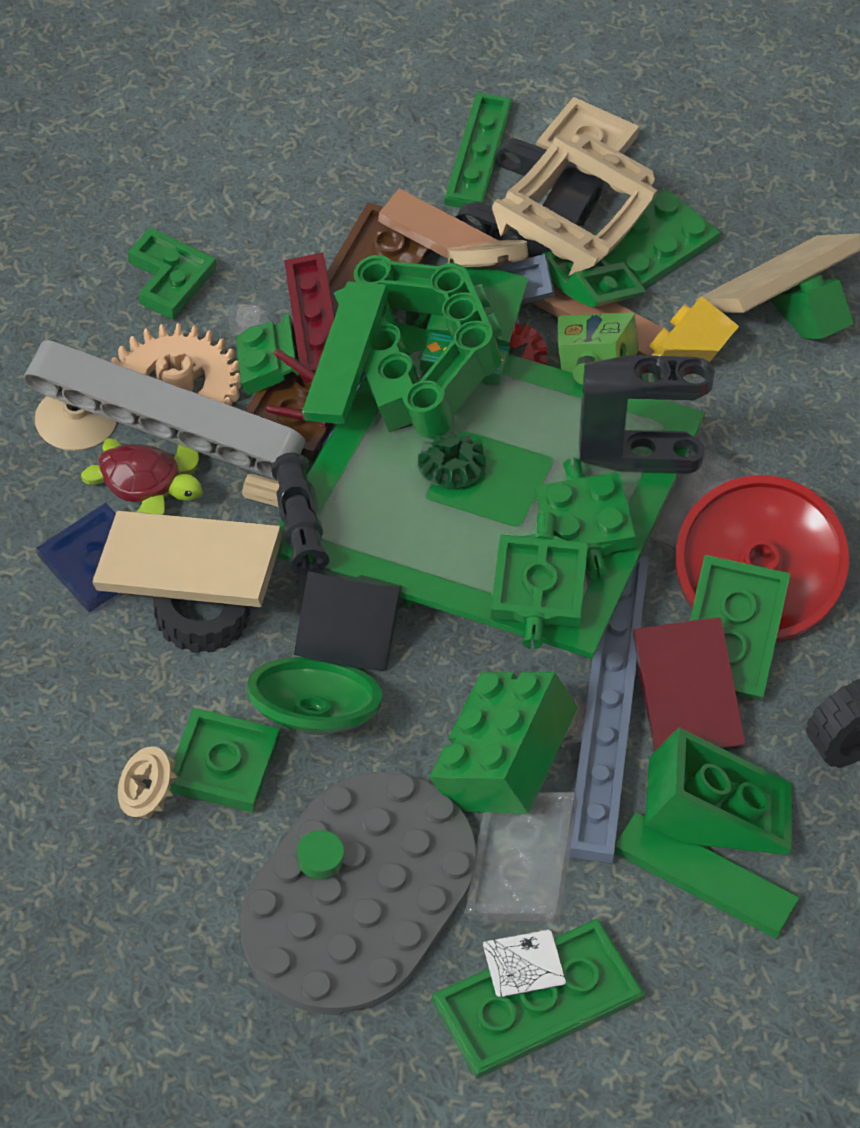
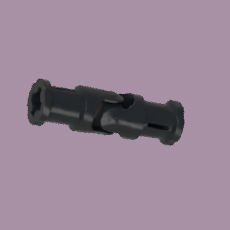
M291 452L278 456L275 462L271 464V472L279 484L276 496L280 516L284 523L285 540L291 545L292 555L290 556L291 569L295 573L307 575L308 571L313 568L324 570L325 566L329 564V554L322 547L323 526L318 518L319 510L315 489L308 482L307 473L310 470L308 459L304 455ZM308 554H312V562H309Z

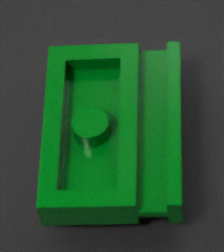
M289 313L283 315L284 321L274 324L271 320L262 325L249 327L243 333L236 335L240 381L247 395L284 381L285 374L292 371L296 375L299 374L274 355V351L280 349L299 362L294 323Z

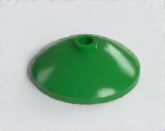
M305 657L283 658L265 663L251 673L247 684L248 698L263 716L283 727L304 734L326 735L359 727L379 712L382 701V691L378 683L360 669Z

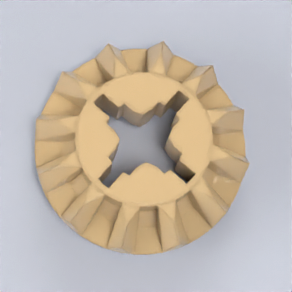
M153 746L146 747L135 753L125 765L118 784V801L121 809L127 815L136 819L138 817L150 819L154 811H163L164 799L167 796H173L170 792V787L178 777L172 772L175 760L167 755V751ZM143 779L152 780L149 789L146 787V784L142 783Z

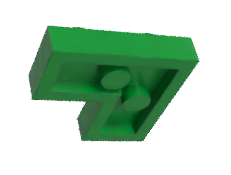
M150 227L128 251V263L154 275L139 292V304L172 320L216 270V258Z

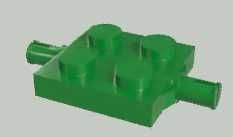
M569 458L563 463L567 480L535 485L539 513L545 511L544 526H547L548 512L556 515L553 536L566 541L588 543L586 562L589 577L592 580H597L598 568L601 580L608 574L604 556L614 551L636 548V536L619 472L584 477L580 459L573 458V471L571 459Z
M545 511L537 515L536 534L526 536L500 534L490 619L519 621L526 624L523 645L531 649L533 633L535 634L534 649L542 647L544 625L580 627L588 543L566 541L553 536L556 515L548 512L547 526H544Z

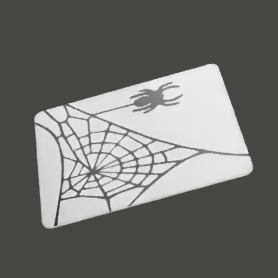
M550 930L483 943L495 993L498 997L559 986L566 982Z

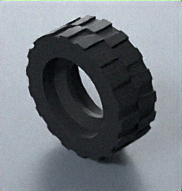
M153 596L154 617L156 618L158 630L162 631L164 639L168 642L171 641L175 644V647L181 650L188 649L193 653L207 651L209 653L215 652L216 649L221 647L224 649L230 646L233 640H238L241 637L243 629L247 628L249 623L250 606L224 604L223 610L218 617L207 621H194L183 615L180 609L182 599Z
M860 679L852 681L851 684L841 687L833 695L828 696L813 711L814 714L807 721L806 734L825 763L830 767L843 768L860 761Z

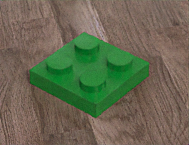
M193 707L174 757L175 766L172 772L178 778L171 784L170 792L254 813L280 739V729Z

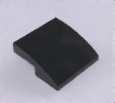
M318 568L309 570L294 655L342 666L385 671L388 667L402 586L364 575L352 578Z

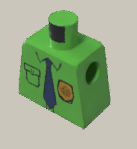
M635 313L559 316L558 346L561 369L573 373L574 379L583 385L585 363L636 355L639 346Z

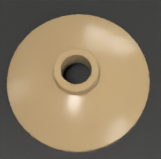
M48 396L41 401L35 414V424L40 436L54 447L71 451L86 450L101 444L113 433L117 422L78 408L80 409L78 411H71L78 407Z

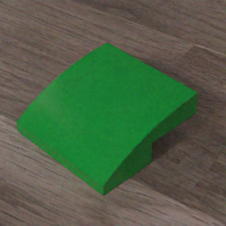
M552 251L541 254H545L548 258L553 284L562 292L584 305L594 308L642 297L646 292L624 262L609 265L603 257L594 266L569 275L574 262L559 258Z
M464 267L474 286L482 284L490 307L484 309L485 313L494 312L503 334L496 337L497 344L508 346L528 278L495 269ZM431 314L426 335H429L430 332L450 335L443 315Z

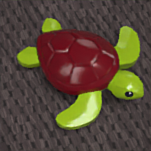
M106 438L103 443V452L99 454V465H90L81 473L82 481L88 485L105 482L107 487L117 497L130 502L142 501V505L136 511L137 513L164 515L165 497L172 495L178 500L189 501L201 498L203 494L201 484L195 477L191 476L198 467V451L179 444L177 453L173 457L166 451L154 446L142 444L121 446L120 442L116 439Z

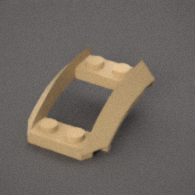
M574 134L571 141L556 135L540 160L516 185L508 190L506 197L502 200L497 199L494 201L492 210L500 236H503L511 228L518 230L522 237L535 240L551 249L557 257L574 262L569 273L571 275L574 272L594 266L605 257L634 226L655 197L657 190L652 187L655 178L651 169L590 135ZM569 162L576 164L577 168L583 173L595 175L608 182L615 191L631 195L614 218L596 236L539 204V201L552 187Z

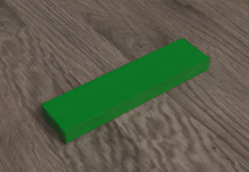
M476 92L444 198V205L461 208L467 203L485 202L496 164L495 154L502 143L512 109V98Z
M347 281L302 410L305 421L346 424L389 295L386 284Z
M635 812L615 843L614 854L775 939H778L800 898L700 845L682 843L645 825V816Z

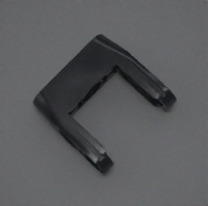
M508 138L501 143L495 158L501 168L525 176L540 160L547 149L519 139ZM505 152L516 155L521 162L518 163L510 160ZM569 162L550 188L552 190L542 206L578 226H584L600 199L604 180L595 175L583 173L577 168L576 164ZM467 203L461 207L455 217L498 241H527L528 256L530 258L539 256L543 252L551 251V249L535 240L522 237L518 230L511 228L509 231L514 233L517 238L509 237L506 234L500 236L492 206L484 203ZM466 215L476 218L481 225L472 223Z
M627 355L585 363L579 427L580 461L618 472L689 474L698 471L703 464L705 451L703 443L698 438L685 431L625 430L628 399L694 401L712 390L715 375L712 364L698 357ZM644 373H655L662 379L657 382H646L639 376ZM688 374H697L702 376L705 381L695 384L686 381L683 377ZM642 446L651 449L654 453L643 457L634 454L632 449ZM679 448H689L696 455L684 458L678 456L674 451Z

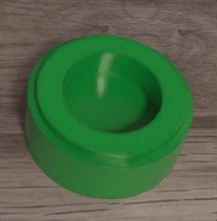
M324 830L312 831L306 834L297 846L298 866L310 878H330L337 874L343 865V844L331 832Z

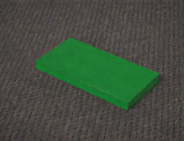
M598 918L554 938L566 981L563 985L498 997L495 993L488 968L432 994L431 1000L476 1079L644 1000L645 993Z

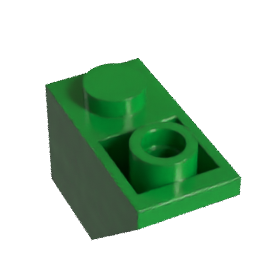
M815 275L769 299L803 339H823L854 324L840 279H823L822 275Z

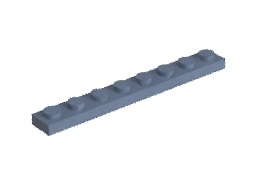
M640 556L592 659L566 857L612 863L637 662L633 630L641 628L649 561L647 556Z

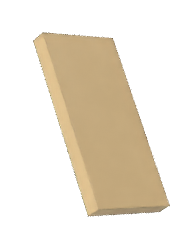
M860 233L817 235L702 295V297L722 313H744L860 252Z
M117 511L92 582L97 591L262 607L283 538V532L281 527L276 525Z

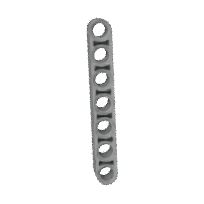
M54 341L41 342L23 378L30 388L43 395L274 479L271 472V464L275 462L276 458L291 452L300 455L306 443L305 438L300 433L287 426Z

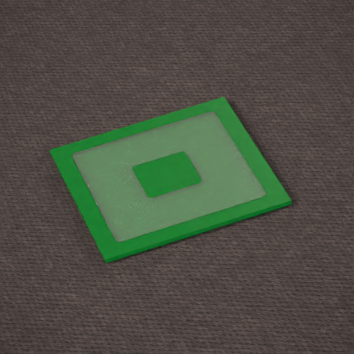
M397 322L419 380H421L427 373V371L420 370V359L429 335L425 334V329ZM509 354L501 384L480 382L454 415L452 427L448 432L441 435L446 438L454 431L457 438L470 435L474 444H482L483 453L486 457L485 471L476 482L468 486L444 488L426 480L418 467V454L421 452L423 442H432L434 438H426L419 435L412 423L388 432L365 376L356 391L346 424L336 425L307 475L308 482L315 489L319 510L318 518L323 526L322 547L329 554V564L325 566L324 570L352 578L364 575L401 585V598L524 637L525 623L490 619L500 534L513 536L536 534L539 511L535 498V485L567 480L563 463L569 458L571 459L574 471L573 458L579 459V427L583 385L574 379L571 372ZM628 399L625 430L685 431L696 437L705 418V412L666 400ZM642 446L632 449L634 454L643 457L654 453L651 449ZM679 448L674 452L678 456L686 458L690 449ZM454 454L452 457L445 456V464L454 458L459 460V454ZM581 462L584 477L619 472ZM619 472L636 536V548L614 551L604 556L608 574L601 580L598 568L597 580H592L589 577L586 562L580 627L544 625L542 643L590 659L594 658L678 474ZM281 519L278 526L281 527L283 538L276 558L290 562L292 549L291 545L285 540L284 523ZM308 554L309 562H312V554Z

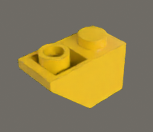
M701 296L692 308L684 304L670 321L675 328L671 332L663 328L649 347L655 351L652 356L698 357L710 362L739 326Z

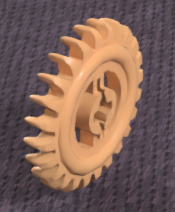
M180 323L176 324L173 336H169L165 331L164 325L161 324L158 339L153 338L149 330L145 328L143 345L138 343L134 336H131V352L126 351L124 346H119L118 353L121 362L116 357L111 359L112 363L147 376L156 369V378L158 380L191 392L194 388V380L203 375L205 383L198 393L199 395L232 406V403L240 398L239 389L242 385L239 362L235 360L234 349L230 348L227 354H225L226 343L223 338L219 340L217 345L212 346L213 334L211 330L207 331L206 337L198 340L196 325H193L191 333L185 337L183 336Z

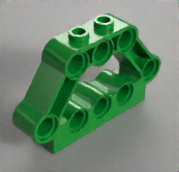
M383 255L366 257L355 267V281L386 284L389 292L364 367L371 394L376 400L388 432L412 423L415 431L423 437L434 438L436 434L441 436L452 427L454 415L484 377L494 373L500 367L502 357L496 337L503 334L494 312L486 314L484 309L490 307L482 284L474 286L467 270L459 264L448 263L441 266L390 261L389 258ZM344 289L334 292L338 305ZM391 309L444 316L452 342L421 380H419Z

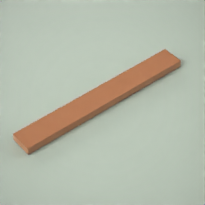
M400 188L379 212L378 222L446 258L447 249L451 247L498 241ZM504 257V261L495 263V265L476 267L492 268L512 262L509 261L508 257ZM554 284V297L530 302L556 317L563 315L634 313L617 303L594 308L584 305L562 292ZM635 313L639 346L636 355L652 356L655 351L649 345L662 331L663 327Z

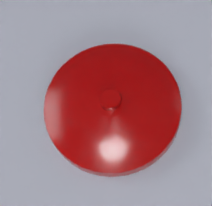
M751 475L740 477L710 490L687 514L681 526L676 544L675 567L677 580L681 592L691 609L693 608L705 555L791 573L775 643L797 638L820 624L837 604L849 569V550L846 535L839 519L830 506L807 487L795 481L777 476Z

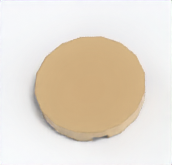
M524 240L480 242L447 249L448 263L459 264L463 267L495 265V263L504 261V257H508L511 262L524 260L528 256L527 241Z

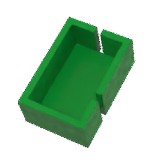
M481 672L449 736L452 744L444 746L429 778L441 795L448 797L453 803H456L462 812L529 814L578 706L555 672H521L518 678L514 672Z

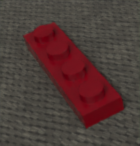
M323 252L284 260L299 362L314 373H316L335 318ZM302 376L304 383L311 382L310 380Z

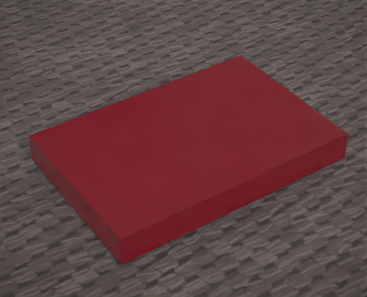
M721 617L634 629L633 639L654 752L679 727L724 750L744 748L745 739Z

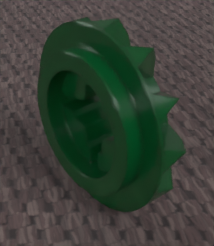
M453 431L449 437L444 438L436 434L432 442H423L421 452L418 454V467L423 477L434 485L444 488H461L476 482L483 475L486 468V457L483 453L482 444H474L470 435L457 438ZM454 454H459V460L454 458L445 464V456L452 457Z

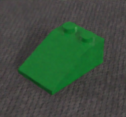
M679 727L649 757L645 825L682 843L787 855L792 850V783Z

